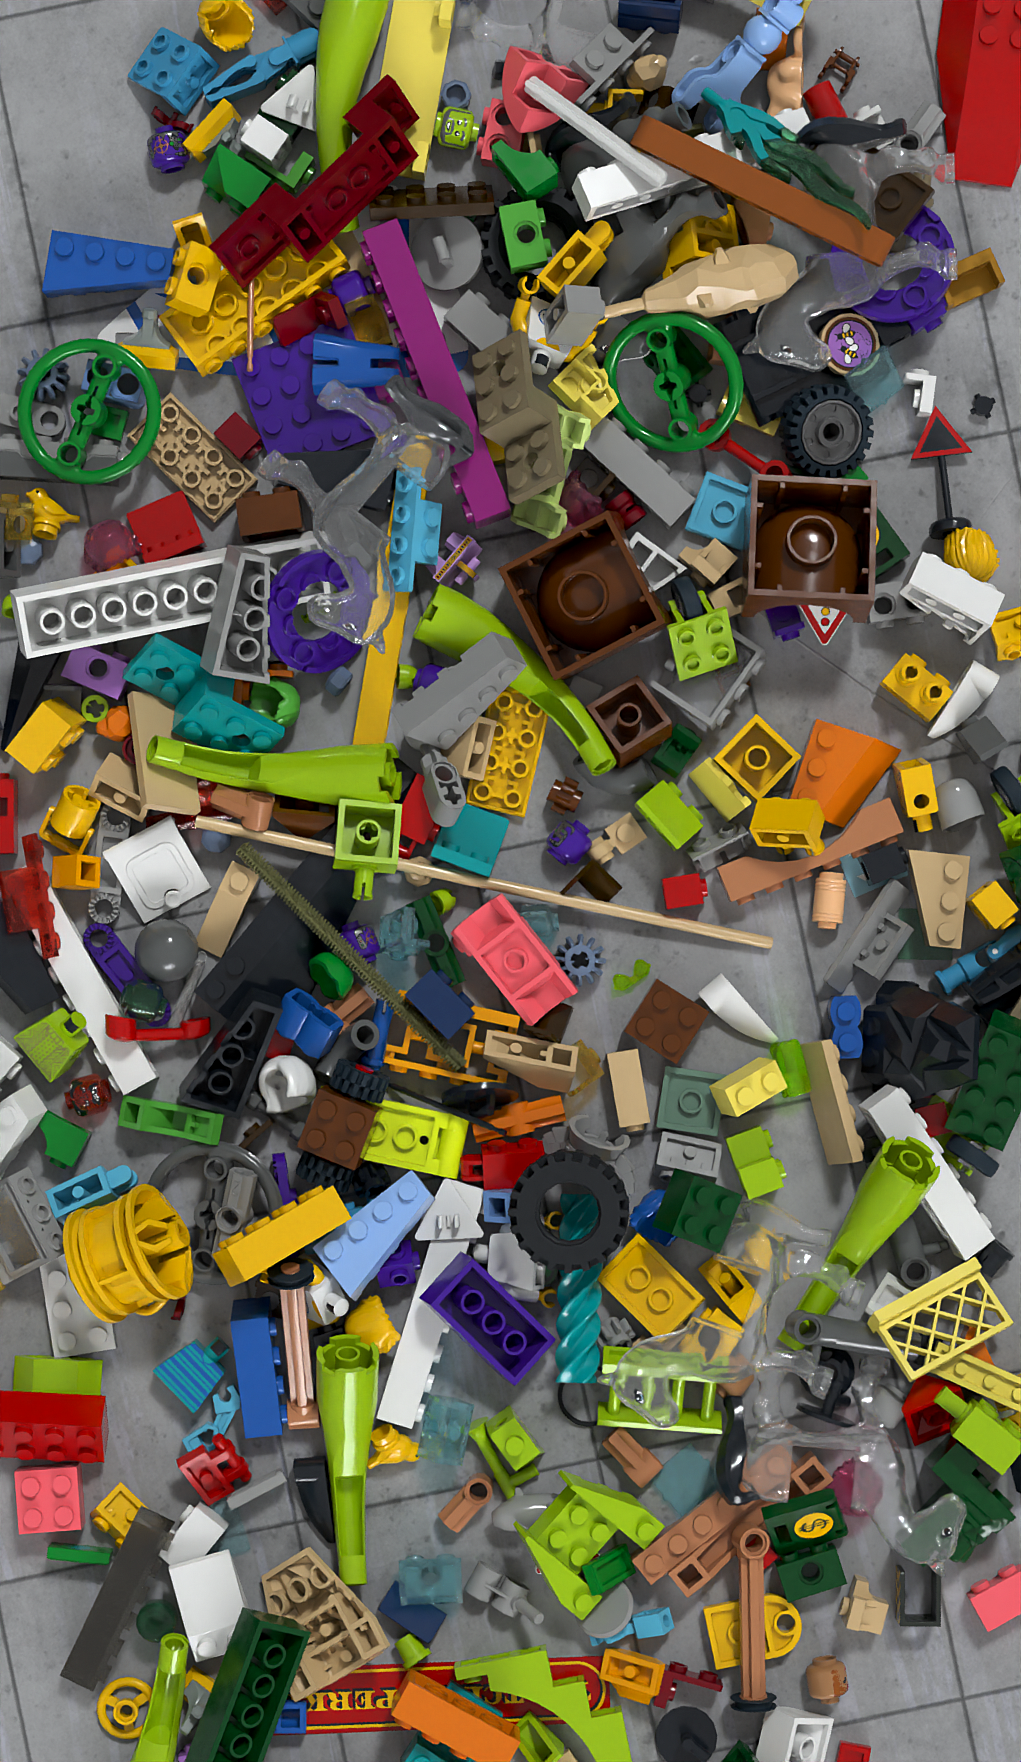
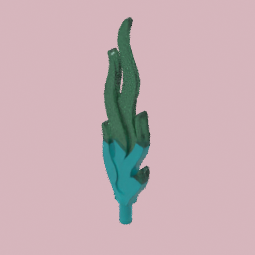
M709 87L703 90L701 97L717 109L716 115L722 122L725 134L736 148L743 150L746 142L752 157L766 172L787 184H790L791 174H793L816 199L850 212L860 220L867 230L871 229L872 223L867 212L858 203L847 198L854 196L855 188L844 183L823 158L815 152L798 145L800 137L790 131L776 118L764 111L738 103L732 99L725 100ZM816 174H818L831 188L825 185Z

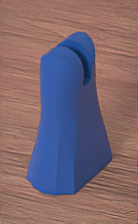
M316 333L314 335L313 359L317 362V365L313 364L312 368L314 395L384 386L392 376L400 375L399 369L378 368L379 362L400 361V348L323 333Z

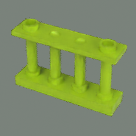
M603 1346L602 1374L611 1375L608 1402L598 1401L597 1425L613 1428L630 1427L697 1432L701 1434H722V1411L714 1410L717 1383H728V1355ZM623 1376L642 1377L640 1392L644 1396L643 1404L621 1403ZM654 1378L673 1379L670 1407L652 1405ZM686 1380L704 1382L701 1409L683 1408Z

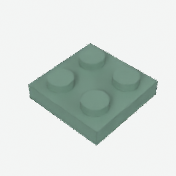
M665 1065L656 1127L718 1136L721 1112L709 1086L727 1075Z

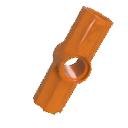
M553 1095L532 1102L526 1100L505 1105L501 1109L495 1110L492 1116L480 1119L494 1125V1127L507 1130L506 1135L508 1137L535 1131V1128L567 1121L560 1095ZM471 1123L476 1143L502 1137L496 1131H490Z

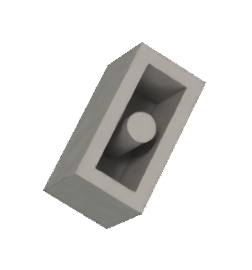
M563 285L543 316L547 344L582 346L605 314V302L601 300L599 287Z

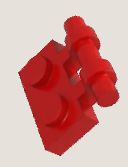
M221 1433L213 1436L212 1442L216 1447L210 1452L202 1444L176 1459L178 1468L208 1506L234 1492L235 1489L232 1481L240 1478L242 1482H247L252 1477L246 1460L236 1454L234 1444L230 1439H225ZM226 1460L229 1465L222 1469L219 1463Z

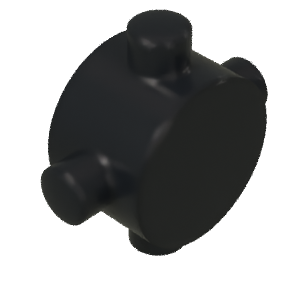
M698 382L690 388L689 392L685 393L686 399L689 398L692 403L696 404L697 408L703 407L702 403L706 400L707 396L711 395V389L707 390L704 385Z
M979 393L974 396L976 401L973 404V408L970 409L971 414L985 416L986 419L992 417L990 411L993 408V404L996 403L995 399L981 396Z

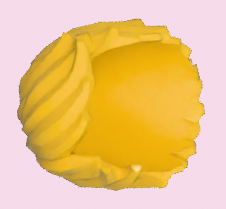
M202 0L200 2L197 15L199 27L206 38L224 52L237 51L239 48L244 49L245 44L252 39L253 30H255L253 22L255 17L252 14V9L243 0Z
M965 527L961 530L956 528L951 534H947V537L944 539V563L953 568H961L967 571L971 577L980 582H987L1000 566L998 564L1000 563V558H997L998 550L994 549V543L990 535L981 529L976 530Z

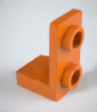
M269 664L268 672L270 677L294 679L295 673L288 670V665ZM235 679L232 700L244 706V700L250 699V682Z

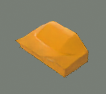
M608 1647L605 1648L599 1679L611 1682L619 1696L649 1705L652 1697L659 1693L665 1663L657 1658L631 1650Z

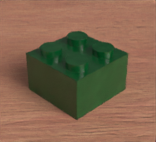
M675 1168L652 1226L720 1254L743 1195Z

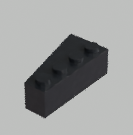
M254 987L249 989L180 1084L181 1102L240 1119L283 1012L281 996Z

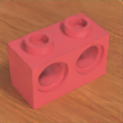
M492 98L490 107L485 106L482 125L486 126L485 137H479L476 155L481 156L482 166L498 168L492 161L491 146L501 139L512 149L519 152L523 150L525 133L518 132L512 123L505 126L497 123V118L501 114L507 113L504 101L501 99Z

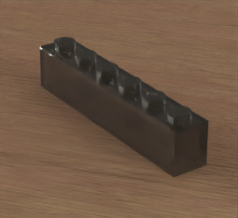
M141 1505L61 1671V1677L92 1692L95 1690L98 1682L105 1683L112 1669V1666L107 1663L111 1655L117 1658L125 1642L120 1636L124 1629L130 1631L138 1615L132 1611L136 1603L143 1604L150 1590V1587L145 1585L148 1577L150 1576L155 1579L163 1561L159 1560L158 1556L161 1550L168 1552L175 1534L170 1531L175 1521Z

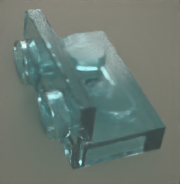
M404 906L380 917L379 944L381 949L378 954L389 955L390 960L405 961L408 960L409 956H417L420 954V951L430 948V941L414 939L418 929L415 908Z

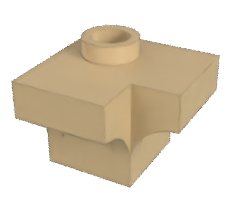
M714 538L703 549L695 550L686 546L677 559L693 572L690 577L702 588L708 585L712 589L733 566L738 557Z
M854 1574L848 1597L843 1596L841 1600L839 1615L843 1616L842 1621L848 1629L868 1631L881 1635L889 1604L886 1599L874 1596L869 1592V1582L866 1577Z

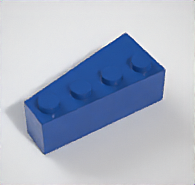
M52 230L42 292L47 298H55L63 295L77 296L96 292L111 293L129 289L165 288L168 278L173 276L175 265L172 264V260L176 251L172 248Z

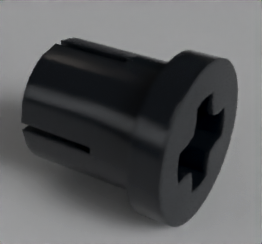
M994 1239L982 1250L976 1259L982 1266L980 1270L993 1278L1007 1260L1011 1261L1015 1256L1002 1243Z

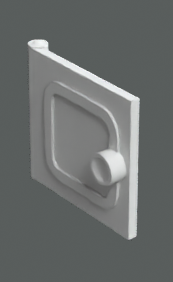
M171 815L102 852L103 858L110 864L144 924L211 888L177 829L175 819ZM170 889H176V891H169V892L165 895V893H166L168 890H170Z

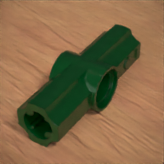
M431 895L405 905L431 968L435 972L441 969L453 981L449 987L466 981ZM432 934H439L444 938V947L439 952H432L427 947V939Z

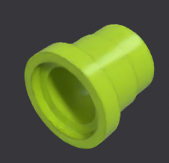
M409 1633L394 1644L404 1661L403 1667L405 1670L416 1665L432 1653L429 1648L425 1649L420 1639L413 1633Z

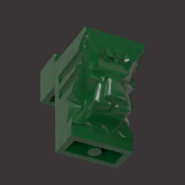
M950 1434L924 1459L931 1470L945 1483L894 1535L900 1545L922 1567H925L932 1559L934 1560L939 1553L953 1562L957 1563L960 1561L966 1563L975 1547L984 1543L992 1531L997 1534L1016 1518L1010 1511L1014 1505L997 1488L992 1492L988 1489L991 1483L976 1469L980 1465L974 1458L976 1454ZM951 1527V1536L943 1539L941 1537L943 1529Z

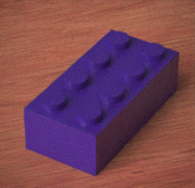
M461 1251L419 1297L498 1375L513 1386H516L556 1341L472 1257Z

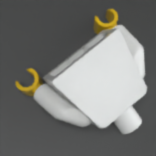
M552 1211L546 1214L545 1217L540 1214L544 1226L551 1230L559 1229L560 1225L555 1227L551 1225L550 1218L553 1215H562L560 1212ZM505 1223L501 1226L499 1233L491 1234L489 1245L477 1244L475 1246L474 1260L477 1263L488 1264L487 1272L515 1300L536 1303L539 1300L547 1308L555 1306L553 1302L544 1301L546 1294H557L554 1288L544 1287L546 1266L538 1261L534 1263L530 1260L531 1256L525 1250L521 1251L515 1235H512L511 1224Z

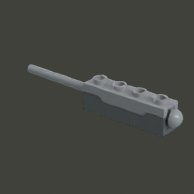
M3 434L2 438H0V480L76 484L49 473L39 465L29 453L23 440H21V435ZM37 435L39 442L51 457L56 458L57 449L64 442H52V437ZM96 439L95 444L86 445L87 458L81 469L90 471L112 466L121 461L128 453L121 452L118 446L113 445L114 441ZM76 447L70 448L67 451L66 460L68 463L76 460L78 456ZM119 478L93 485L119 487Z

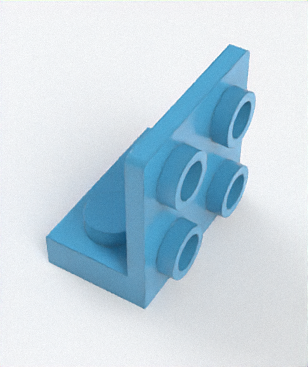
M161 27L128 73V77L135 83L162 96L178 113L186 116L202 93L203 87L209 83L220 65L201 46Z

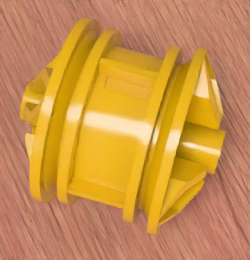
M141 1184L132 1188L129 1193L120 1196L116 1201L89 1209L81 1208L67 1216L63 1228V1248L68 1266V1274L84 1303L102 1321L111 1324L124 1320L127 1315L136 1312L141 1306L151 1302H162L167 1299L184 1297L192 1287L193 1260L192 1250L189 1246V1231L177 1211L155 1187L149 1184Z

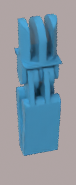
M309 27L286 39L282 36V46L271 48L255 56H246L203 87L207 104L214 109L223 98L231 103L266 89L270 82L279 75L284 74L288 68L294 65L299 72L300 66L316 58L318 30ZM245 75H253L246 82L229 87L239 78Z

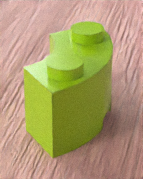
M15 1355L13 1391L101 1395L103 1360L76 1356L57 1358L51 1357V1355Z

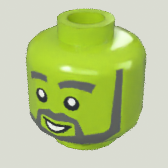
M447 106L443 112L437 113L433 136L437 137L438 144L441 146L465 150L468 148L470 141L476 142L480 124L474 123L472 111Z

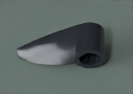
M326 1456L295 1458L293 1461L294 1478L305 1511L322 1537L328 1543H335L333 1507Z

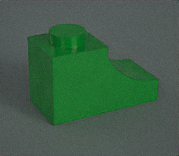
M502 139L491 146L492 161L524 202L530 200L537 201L558 187L559 168L550 156L546 158L540 149L535 153L519 152L506 145Z
M47 1110L38 1123L47 1142V1149L44 1154L51 1157L50 1163L62 1169H66L67 1165L74 1167L92 1132Z

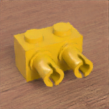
M905 653L879 684L927 723L931 721L953 694V691L949 688L951 683L939 673L932 675L925 669L927 666L926 662L916 654L912 653L909 656Z
M780 797L758 798L749 827L758 846L776 847L779 854H783L784 850L785 855L794 851L795 848H805L808 855L812 856L813 851L814 856H817L825 849L824 842L820 838L825 817L817 800L809 798L783 799Z

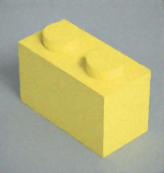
M762 1057L756 1058L709 1086L721 1114L739 1117L788 1088L776 1060Z

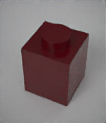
M236 412L213 433L241 463L246 459L252 461L263 449L260 446L263 443L261 436Z

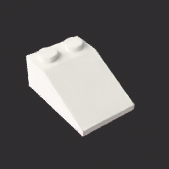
M229 1549L169 1566L185 1631L196 1662L224 1655L242 1607L249 1609Z

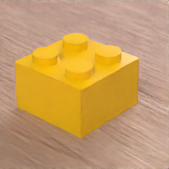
M60 697L44 701L5 751L31 773L35 774L42 770L47 772L51 767L56 768L64 759L66 753L63 750L70 743L75 744L85 732L81 727L87 720Z
M755 714L712 760L738 787L757 803L758 798H762L802 756L758 714Z

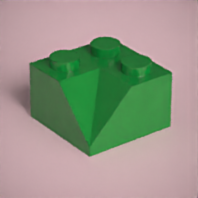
M219 144L202 178V184L206 189L204 193L219 204L222 200L231 207L230 211L237 217H240L273 185L270 177L222 144Z

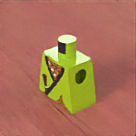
M508 1405L485 1423L489 1436L515 1471L522 1470L545 1453L511 1405Z

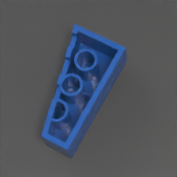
M270 1296L233 1300L230 1324L245 1439L283 1435L284 1423H288L287 1404L282 1405L281 1394H285L283 1375L279 1376L278 1365H281L280 1346H275V1336L278 1335L276 1317H272Z

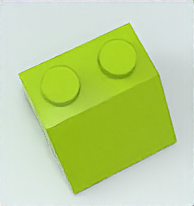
M662 780L639 799L634 806L675 852L703 827L700 822L703 816L692 804L687 807L680 800L683 793L672 781L666 784Z

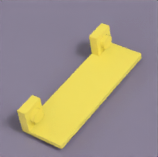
M456 0L393 1L380 80L387 74L391 76L420 117L404 133L419 156L398 175L399 177L425 181Z

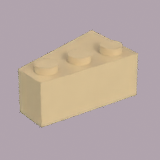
M906 850L911 885L914 890L925 946L961 949L970 856Z

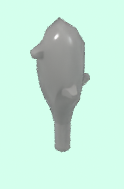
M520 1487L515 1488L514 1496L491 1512L493 1525L505 1531H516L513 1523L517 1521L528 1530L559 1494H523Z

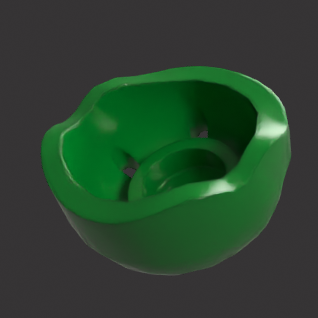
M322 952L309 961L310 975L318 983L321 993L325 997L333 1000H343L353 986L354 974L352 969L349 968L350 965H346L347 962L344 963V959L341 960V957L331 952Z

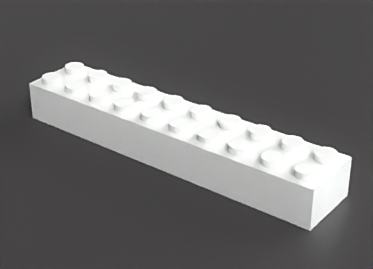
M314 531L237 545L258 550L270 557V584L280 569L293 558L311 550L324 549L322 536ZM227 548L9 590L20 650L29 659L210 622ZM320 581L307 586L306 590L301 591L297 604L330 598L329 582Z

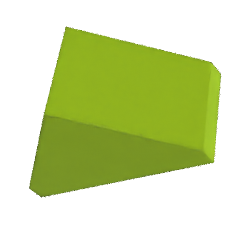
M529 1711L516 1724L520 1728L521 1742L518 1748L528 1762H557L563 1756L564 1743L534 1713Z

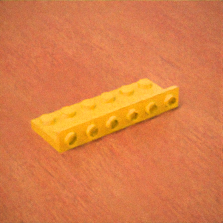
M333 240L308 263L289 247H286L254 278L253 341L270 333L273 328L271 323L272 317L322 291L332 283L333 279L347 273L351 269L345 255ZM225 268L220 271L209 312L200 317H195L171 307L159 316L160 321L202 377L217 372L226 360L232 356L240 355L247 349L248 285L242 289L235 283Z

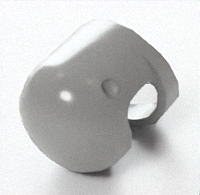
M964 778L951 779L935 789L938 803V811L936 813L943 832L952 833L964 829L985 815L977 791L969 780Z

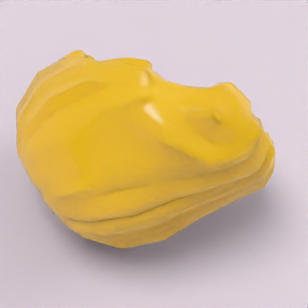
M369 1295L367 1299H362L359 1305L345 1319V1334L361 1336L360 1342L369 1346L374 1342L378 1347L379 1354L390 1352V1349L396 1342L401 1340V1335L395 1330L392 1322L389 1320V1315L385 1313V1308L382 1307L381 1299L378 1295L373 1297Z

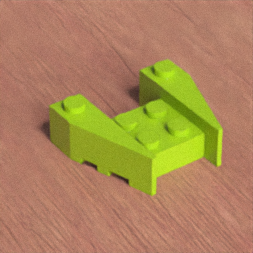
M560 1470L558 1474L567 1484L563 1491L528 1530L517 1521L513 1525L532 1556L535 1565L541 1572L548 1588L563 1606L580 1620H583L603 1597L601 1594L591 1595L586 1578L580 1574L583 1570L582 1566L590 1562L618 1529L645 1550L665 1526L652 1511L633 1495L623 1491L612 1490L606 1485L595 1484L582 1479L580 1476Z

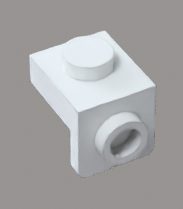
M887 1272L864 1311L871 1317L873 1312L912 1292L914 1288Z

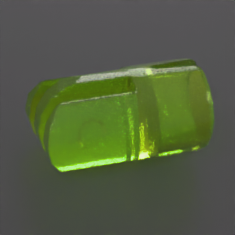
M797 1039L773 1043L770 1047L772 1059L776 1060L788 1087L781 1091L783 1098L795 1097L811 1092L812 1087L800 1042Z

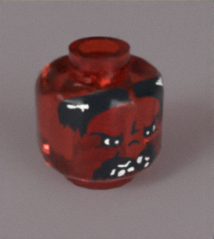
M96 1073L72 1079L69 1084V1091L64 1092L68 1109H74L81 1118L105 1112L108 1108V1103L112 1102L107 1079H101Z

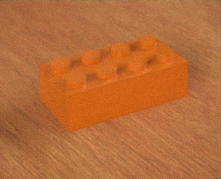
M412 1668L408 1670L392 1700L391 1715L395 1717L394 1721L398 1725L409 1730L411 1727L423 1732L422 1737L436 1745L441 1742L451 1747L449 1751L464 1760L469 1757L476 1762H510L521 1742L520 1728L517 1725Z

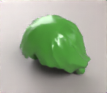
M274 676L270 677V684L252 683L249 709L285 728L292 726L297 721L301 701L299 693L294 686Z

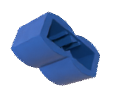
M299 988L286 993L282 999L283 1012L276 1030L282 1037L294 1040L307 1056L317 1059L330 1052L344 1025L343 1021L329 1009L320 1006L315 998Z
M856 995L831 996L827 1005V1015L832 1026L829 1039L837 1046L840 1059L859 1058L863 1049V1038L858 1028L861 1020L859 999Z

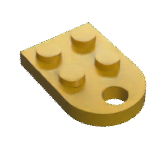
M765 1593V1660L783 1656L796 1646L801 1636L802 1623L798 1610L792 1602L788 1603L787 1599L779 1594ZM739 1599L703 1606L716 1670L740 1665ZM783 1614H789L794 1618V1625L789 1630H781L777 1627V1619Z

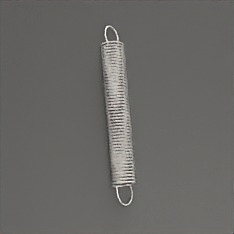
M196 961L193 970L189 972L185 987L181 991L182 994L179 995L181 997L178 998L174 1013L170 1018L169 1027L177 1024L175 1023L178 1021L175 1018L178 1016L176 1014L184 1010L182 1008L185 1007L183 1005L187 1001L184 998L187 996L185 994L193 990L191 988L195 984L192 981L195 979L193 977L196 976L194 974L202 970L200 968L203 966L200 963L203 961Z

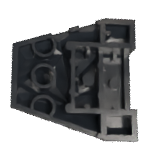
M885 980L876 993V1005H867L863 1010L861 1073L864 1078L873 1083L872 1091L876 1093L886 1084L898 1089L901 1087L910 1097L911 1103L909 1105L915 1103V1100L930 1098L941 1090H951L977 1080L980 1016L954 1002H946L940 999L939 994L925 991L919 988L920 985L913 981Z

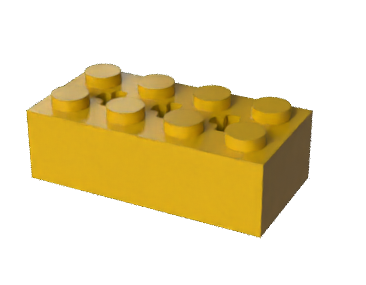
M319 1185L297 1197L299 1204L294 1200L271 1212L270 1214L273 1219L270 1220L269 1216H266L245 1227L246 1235H243L241 1231L218 1243L217 1245L220 1250L213 1253L212 1256L229 1286L232 1287L247 1281L352 1219L334 1186L323 1189Z

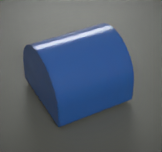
M286 1700L275 1728V1734H306L307 1700L297 1702Z

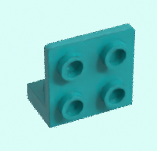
M465 803L457 822L450 827L442 826L430 856L482 876L490 877L509 825V819Z

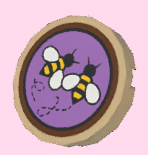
M852 313L841 314L828 321L820 331L817 342L819 357L822 362H825L833 373L846 377L861 374L870 368L878 356L880 347L878 333L872 323L863 316Z

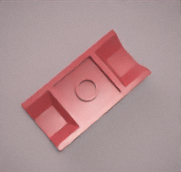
M503 893L490 899L453 929L454 933L527 1025H534L548 1011L579 991L562 970L560 963L523 916L518 914Z

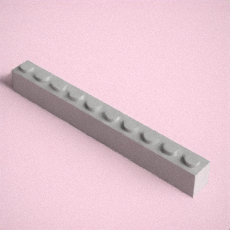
M468 289L444 315V322L478 353L512 334L513 331L509 318L501 312L496 315L489 308L491 303L480 292L474 294ZM548 367L547 373L544 375L532 372L533 386L557 400V404L572 411L548 387L552 380L560 374L557 369ZM605 416L591 430L590 437L585 442L583 451L608 474L610 472L616 475L615 481L625 490L629 489L634 498L670 530L695 503L696 499L692 496L695 492L684 481L681 480L677 483L669 475L672 471L663 461L658 459L655 462L647 455L649 449L639 439L636 438L632 441L624 433L627 429L620 421L614 417L610 420Z

